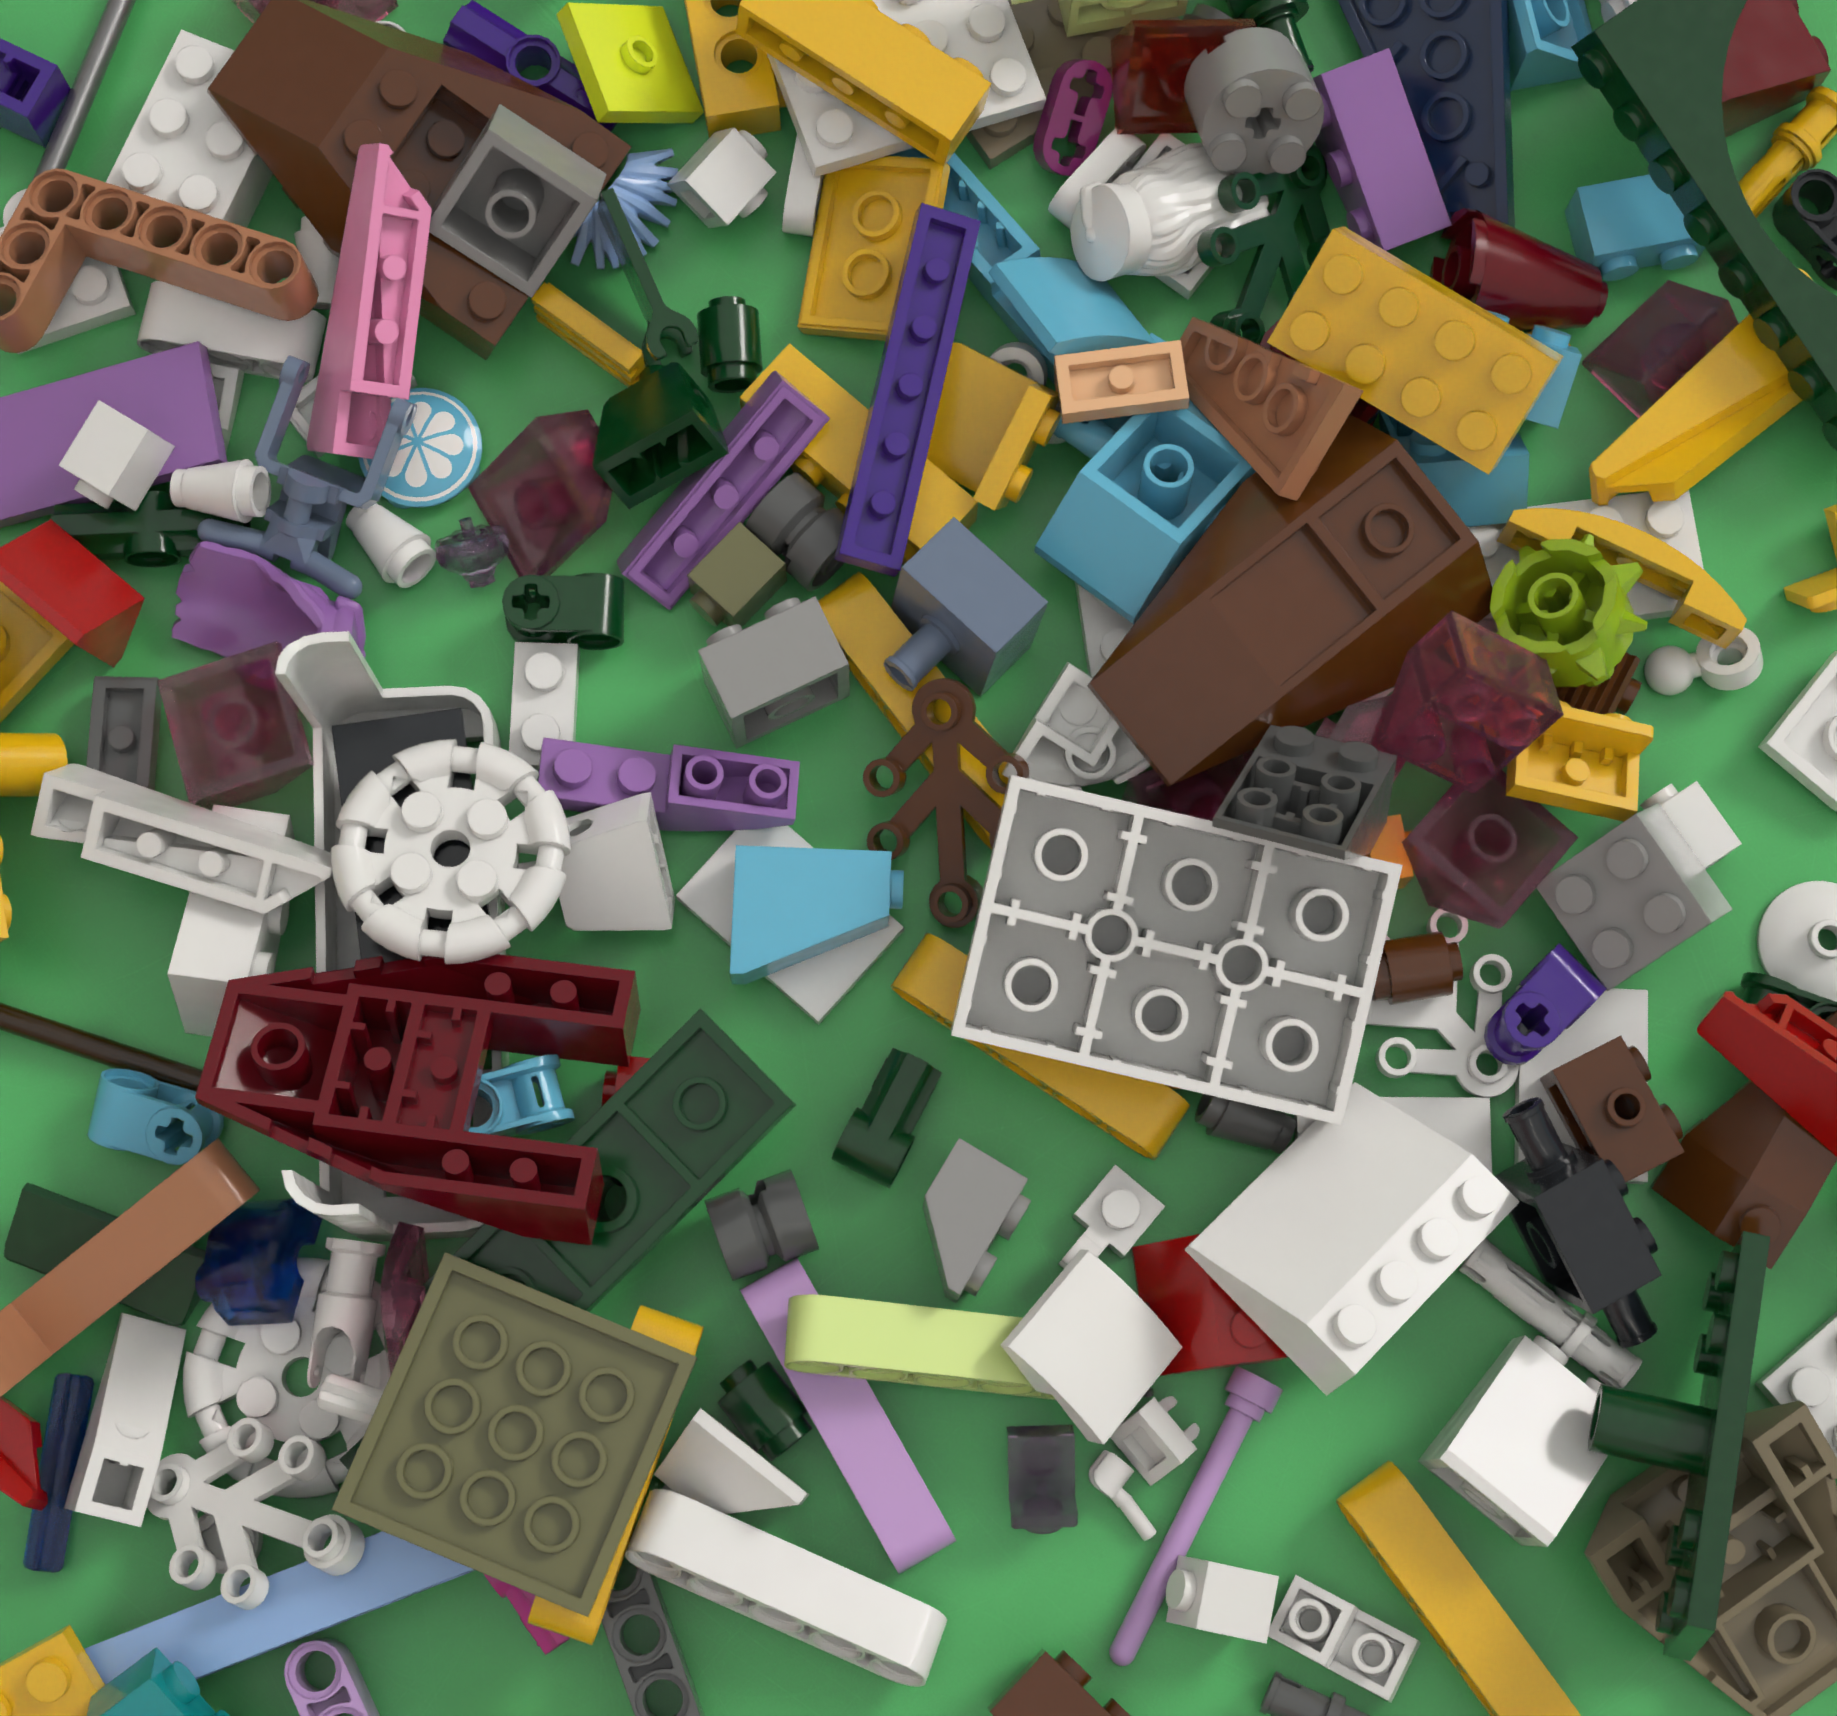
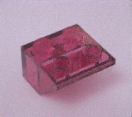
M1451 610L1407 652L1376 740L1379 748L1475 794L1564 714L1546 659Z

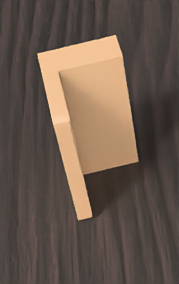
M1181 340L1054 356L1055 391L1058 392L1062 424L1189 408V392Z

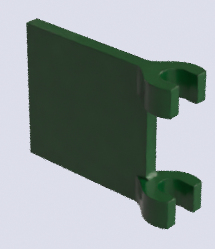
M610 188L601 192L597 212L647 323L646 334L641 348L645 365L647 367L662 365L660 360L667 356L660 342L663 339H669L677 345L681 358L690 355L692 346L698 342V334L694 324L689 318L671 310L664 304L614 189Z

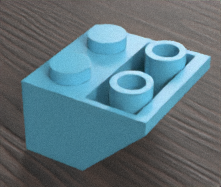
M1379 411L1380 431L1400 442L1467 527L1504 524L1509 519L1513 510L1527 509L1530 454L1518 432L1496 468L1488 475L1383 411Z

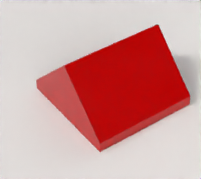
M52 519L0 547V581L71 642L114 668L124 654L145 598Z

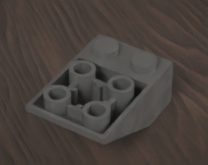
M1270 725L1214 815L1212 826L1342 860L1368 855L1371 853L1387 823L1397 755L1378 751L1374 746L1364 742L1351 741L1344 743L1316 736L1311 731L1298 726L1279 727Z

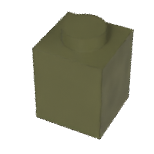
M741 522L687 575L690 592L694 595L689 600L690 604L707 622L715 627L721 621L727 626L739 624L743 627L787 582L786 563Z

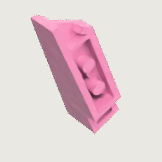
M363 144L358 150L306 446L308 451L373 459L391 409V398L396 399L398 397L409 400L432 208L419 190L409 186L390 158V155L394 152L387 144Z

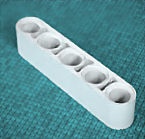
M654 1489L649 1492L625 1552V1557L630 1563L647 1573L888 1680L907 1686L920 1687L925 1685L947 1623L945 1615L928 1604L689 1497L669 1490Z

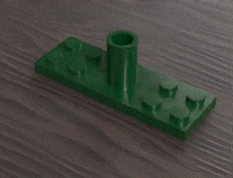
M699 1009L565 1143L598 1148L604 1188L592 1245L523 1237L483 1224L453 1256L590 1312L796 1104L705 1011ZM616 1184L624 1187L627 1201L623 1212L616 1219L611 1220L605 1211L604 1201L608 1190ZM435 1273L414 1293L422 1303Z
M1747 1231L1742 1232L1731 1252L1722 1250L1716 1273L1710 1272L1707 1278L1703 1297V1310L1713 1312L1707 1334L1701 1333L1698 1339L1693 1366L1694 1373L1704 1374L1699 1406L1601 1384L1595 1400L1589 1431L1588 1451L1689 1473L1685 1506L1679 1526L1672 1525L1665 1554V1565L1676 1567L1675 1575L1672 1579L1670 1591L1663 1590L1661 1593L1655 1622V1631L1666 1634L1663 1655L1687 1661L1692 1660L1716 1629L1770 1236Z

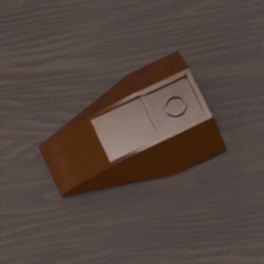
M1349 414L1320 462L1317 471L1311 477L1297 501L1277 495L1257 472L1239 486L1087 686L1166 786H1173L1256 749L1270 725L1306 727L1402 684L1491 613L1492 584L1479 541L1397 439Z

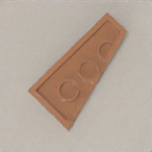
M1192 317L1180 338L1189 399L1277 495L1297 501L1311 477L1317 471L1320 462L1363 393V390L1212 323Z

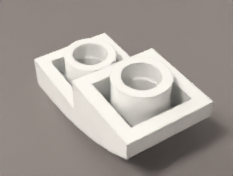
M1295 1575L1270 1625L1268 1637L1392 1703L1421 1643L1419 1640L1363 1612L1355 1605Z

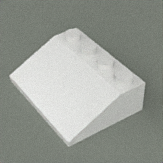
M1354 1082L1351 1086L1342 1126L1315 1120L1184 1250L1327 1396L1360 1371L1520 1201L1472 1153Z

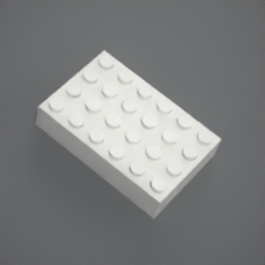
M1010 775L951 1026V1036L1342 1126L1403 865L1366 856L1342 860L1213 827V821Z

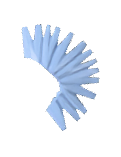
M672 148L627 154L624 169L608 188L614 189L643 257L647 255V252L642 243L654 248L659 240L638 217L668 228L671 221L653 205L676 207L677 199L665 194L674 192L667 185L668 182L665 181L671 180L677 174L678 168L656 166L674 157ZM598 201L573 236H577L570 263L579 267L583 255L591 242L596 268L605 269L606 255L612 268L616 269L619 268L618 257L597 212Z

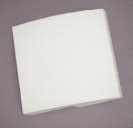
M1080 1249L1001 1344V1347L1037 1392L1053 1395L1087 1441L1103 1445L1182 1349L1181 1344L1149 1306L1105 1263L1089 1250Z

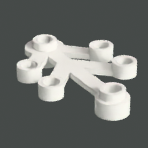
M1452 906L1442 907L1429 918L1426 931L1427 933L1438 932L1437 920L1440 917L1452 918L1458 926V932L1455 937H1445L1446 943L1456 942L1459 947V942L1467 934L1468 920L1460 909ZM1488 954L1476 961L1470 970V982L1477 991L1474 1031L1456 1012L1457 981H1453V994L1394 1005H1390L1388 1000H1371L1366 1025L1436 1030L1453 1049H1415L1409 1040L1402 1037H1393L1385 1041L1376 1052L1375 1061L1379 1071L1389 1078H1401L1408 1073L1455 1076L1465 1091L1481 1098L1496 1097L1507 1091L1517 1078L1519 1065L1504 1064L1496 1059L1498 1069L1493 1076L1482 1074L1476 1065L1479 1054L1487 1053L1492 1055L1487 1049L1484 1039L1485 1026L1490 1018L1501 1008L1502 990L1511 981L1512 970L1507 960L1496 954ZM1490 964L1499 969L1501 973L1499 985L1491 986L1483 982L1480 977V969L1483 965ZM1398 1047L1406 1053L1407 1064L1405 1068L1395 1069L1388 1065L1385 1059V1053L1388 1048Z
M248 1417L237 1421L230 1429L226 1443L196 1460L182 1453L172 1454L163 1458L158 1466L147 1508L153 1515L163 1520H169L177 1549L169 1564L171 1578L176 1583L191 1590H201L207 1587L216 1575V1558L204 1548L197 1515L199 1511L214 1516L228 1570L224 1574L220 1585L222 1597L227 1602L241 1609L251 1610L259 1606L266 1598L269 1589V1581L266 1574L258 1569L248 1529L303 1548L304 1556L308 1563L329 1575L339 1576L351 1571L361 1560L365 1548L363 1532L357 1525L334 1514L325 1515L311 1521L260 1503L298 1480L310 1481L317 1477L323 1470L326 1461L324 1448L306 1436H293L282 1445L278 1460L225 1490L210 1485V1483L245 1461L248 1463L261 1462L270 1454L273 1448L274 1434L272 1430L256 1419ZM256 1432L255 1441L249 1448L245 1449L247 1439ZM308 1449L306 1460L297 1467L298 1457L303 1451ZM332 1534V1538L329 1545L325 1549H323L326 1540ZM198 1558L197 1569L192 1575L188 1576L189 1566ZM250 1577L249 1588L240 1596L241 1584Z

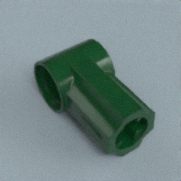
M892 1048L872 1085V1089L862 1109L857 1107L852 1114L831 1159L890 1188L914 1142L915 1136L912 1133L942 1072L910 1053Z

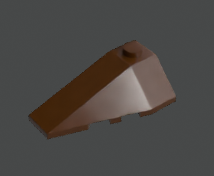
M1837 1010L1825 1019L1826 1022L1837 1028ZM1749 1080L1733 1093L1734 1096L1706 1119L1702 1118L1684 1133L1683 1138L1679 1141L1684 1153L1665 1163L1652 1183L1651 1189L1711 1234L1732 1247L1735 1246L1743 1231L1770 1236L1766 1267L1772 1269L1807 1215L1835 1165L1837 1157Z

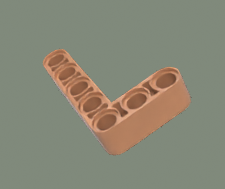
M65 169L47 170L34 178L0 236V349L9 353L27 351L40 341L86 257L279 320L292 321L302 318L314 308L319 296L318 286L296 246L287 240ZM288 277V278L285 279L284 281H282V282H280V283H277V282L280 281L281 279Z
M219 1138L200 1151L24 1293L0 1310V1397L260 1191L259 1187Z

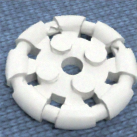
M456 739L436 740L406 748L392 755L394 763L377 775L370 770L358 782L341 808L336 821V827L341 830L339 844L331 847V866L335 887L344 908L348 912L355 911L363 921L361 930L372 940L396 954L416 961H421L422 956L444 958L445 964H463L482 960L511 947L509 941L526 928L532 932L545 919L557 901L567 876L561 869L563 857L570 854L571 845L568 822L563 807L553 790L545 791L537 781L539 776L537 770L520 757L498 746L481 742L479 748L457 746ZM455 772L476 774L474 790L452 787ZM408 784H411L416 792L404 800L401 809L392 796ZM518 798L525 807V811L510 821L505 806ZM367 836L385 838L384 854L370 852L365 849ZM448 840H460L470 847V853L467 859L460 865L445 867L433 859L438 846ZM519 853L537 855L535 866L519 869ZM394 885L403 898L393 905H384L378 896ZM500 894L510 908L495 919H492L489 915H486L481 907L490 903ZM429 918L451 920L447 931L429 930Z
M294 1258L281 1260L265 1265L266 1272L248 1281L240 1277L222 1291L206 1309L196 1325L202 1328L195 1349L193 1353L186 1351L183 1367L184 1403L188 1418H196L204 1436L199 1443L206 1453L227 1442V1436L232 1426L228 1425L220 1405L236 1398L239 1409L247 1418H254L268 1426L274 1434V1439L286 1442L293 1436L303 1435L321 1445L320 1441L330 1438L341 1431L347 1444V1451L329 1460L326 1456L323 1470L310 1481L298 1480L273 1496L310 1498L339 1491L338 1484L344 1482L349 1471L339 1459L364 1436L369 1425L321 1410L317 1406L318 1394L327 1375L334 1374L350 1379L353 1349L349 1337L344 1331L338 1333L329 1344L325 1354L320 1384L312 1394L298 1397L289 1390L286 1383V1374L289 1367L299 1359L310 1358L317 1297L319 1293L325 1292L330 1260ZM374 1280L372 1298L378 1301L374 1330H377L385 1349L368 1359L364 1384L384 1390L408 1334L400 1319L405 1312L396 1299ZM277 1295L280 1296L287 1313L273 1315L265 1321L258 1304ZM227 1337L245 1343L236 1368L218 1362ZM256 1432L247 1439L245 1449L249 1448L255 1441ZM308 1449L303 1451L298 1457L297 1467L306 1460ZM265 1458L258 1463H248L245 1461L227 1472V1474L239 1482L275 1462V1460Z

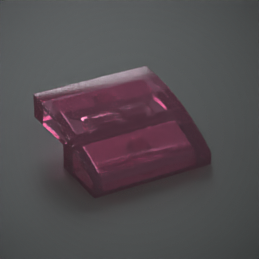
M401 1221L398 1222L390 1241L381 1279L380 1303L389 1378L424 1301L425 1287L422 1285L429 1279L424 1228Z

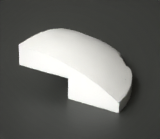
M1069 662L1066 663L1013 752L1020 755L1027 762L1029 767L1028 779L1081 791V786L1098 784L1111 779L1118 785L1146 770L1150 764L1088 688L1087 685L1093 677ZM1007 762L1002 775L1007 778L1010 775L1017 776V771L1011 763Z

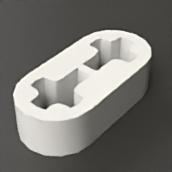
M1123 125L1114 129L1060 187L1049 204L1048 212L1070 229L1075 207L1080 200V189L1085 185L1102 181L1103 184L1112 183L1123 173L1131 171L1143 156L1146 144Z
M798 135L796 137L786 192L782 231L784 233L813 237L824 175L813 177Z

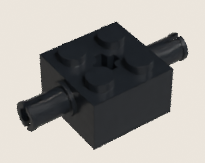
M1530 1098L1514 1105L1502 1117L1505 1123H1508L1525 1159L1495 1175V1177L1520 1201L1509 1213V1216L1545 1286L1557 1296L1591 1314L1603 1310L1616 1335V1341L1622 1348L1633 1347L1647 1341L1657 1332L1658 1328L1655 1322L1652 1321L1637 1289L1661 1276L1652 1257V1254L1657 1252L1658 1248L1648 1227L1640 1218L1632 1217L1622 1198L1628 1194V1187L1622 1174L1609 1159L1603 1160L1588 1153L1586 1150H1580L1562 1143L1544 1108L1541 1098Z

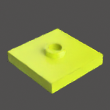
M567 2L556 14L598 123L692 124L704 113L663 6Z

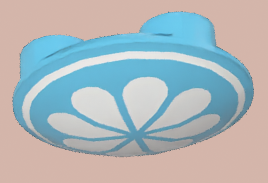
M430 388L410 389L409 400L405 401L417 405L415 418L409 431L403 436L381 495L391 505L401 509L431 507L454 498L465 488L473 485L478 479L482 457L480 429L469 409L461 401L448 393ZM391 398V407L396 400L395 398ZM358 457L360 467L366 478L373 459Z

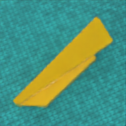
M1798 268L1801 272H1803L1806 276H1808L1811 279L1807 272ZM1750 314L1590 464L1589 478L1592 502L1598 506L1608 505L1609 500L1618 493L1649 491L1653 502L1676 500L1803 401L1790 386L1788 381L1789 372L1776 352L1767 348L1757 337L1753 328L1754 320Z

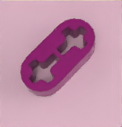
M1084 59L1066 61L1056 70L1052 78L1033 144L1036 161L1043 169L1050 173L1071 176L1096 149L1113 90L1110 73L1105 66L1097 61ZM1087 71L1086 82L1094 86V91L1091 97L1081 96L1074 114L1078 93L1070 89V83L1073 78H1083ZM1072 121L1068 142L1076 145L1073 157L1063 156L1059 164L1060 153L1052 149V142L1054 138H1065Z

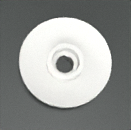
M1827 881L1800 883L1782 892L1766 908L1757 931L1758 956L1766 975L1779 978L1796 986L1798 989L1837 1002V946L1835 950H1827L1818 941V933L1821 929L1832 931L1837 938V883Z

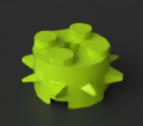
M1585 534L1580 541L1575 539L1546 540L1540 543L1542 550L1539 551L1528 545L1519 549V563L1515 565L1513 559L1510 560L1502 569L1492 588L1490 611L1496 622L1498 632L1482 652L1486 661L1496 662L1514 659L1524 674L1530 677V690L1534 692H1539L1545 684L1551 687H1578L1583 684L1593 687L1610 679L1614 673V667L1621 662L1632 643L1633 633L1647 629L1648 622L1634 615V610L1627 596V593L1643 573L1641 566L1638 562L1610 565L1603 558L1601 552L1594 547V536L1591 534Z

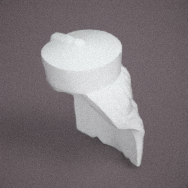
M1203 143L1183 145L1167 152L1141 168L1123 173L1112 183L1103 184L1102 181H1098L1082 187L1079 192L1080 200L1075 207L1070 227L1073 252L1085 275L1096 281L1103 282L1123 275H1178L1202 262L1198 255L1197 243L1203 232L1219 227H1229L1232 229L1270 215L1267 210L1269 204L1268 196H1261L1258 204L1252 209L1238 213L1226 211L1218 199V186L1223 178L1233 175V173L1220 171L1215 168ZM1237 184L1236 194L1239 200L1242 201V190ZM1216 239L1215 246L1217 252L1222 250L1220 241Z

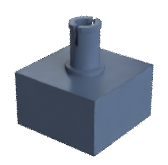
M953 517L901 567L891 609L912 636L892 656H889L884 661V667L897 684L908 691H913L917 687L918 682L941 661L981 697L1031 647L1048 601L961 522Z

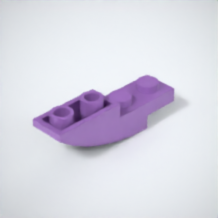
M543 737L537 781L545 791L553 790L563 810L586 812L641 793L651 792L659 830L698 832L751 830L794 824L800 762L676 744L673 745L671 754L668 755Z

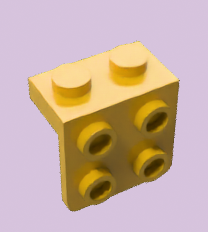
M955 342L952 344L926 458L953 481L976 492L973 500L994 511L1006 507L1009 500L1017 503L1032 477L1034 470L1027 467V464L1037 444L1045 447L1060 421L1061 412L1055 410L1059 402L1058 392L963 343Z

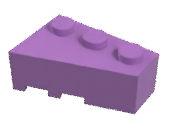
M1387 48L1314 77L1313 80L1324 105L1323 124L1315 144L1325 159L1330 178L1347 211L1348 228L1387 251L1451 226L1452 224L1390 49Z

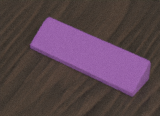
M773 371L724 429L723 435L729 454L681 481L617 559V565L622 575L668 610H671L688 590L689 582L687 575L739 522L743 524L828 422L829 416L781 374Z

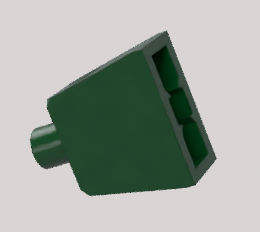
M671 362L666 366L651 365L646 367L640 373L638 382L606 401L603 405L592 466L627 508L631 509L724 457L729 452L711 401L680 363Z

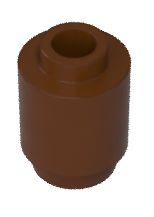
M1441 931L1385 940L1372 1000L1387 999L1390 1005L1452 995L1453 981L1463 979L1462 959L1457 943H1446Z

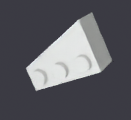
M213 804L212 811L295 840L290 815ZM191 891L189 892L167 973L185 1033L213 1036L228 980L274 973L280 937L284 934L288 922L289 901L266 914H262Z

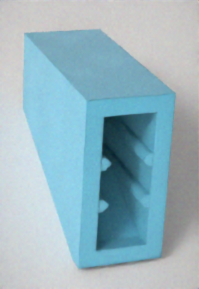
M736 845L730 977L732 984H748L889 927V909H902L904 882L903 870H891L892 851Z

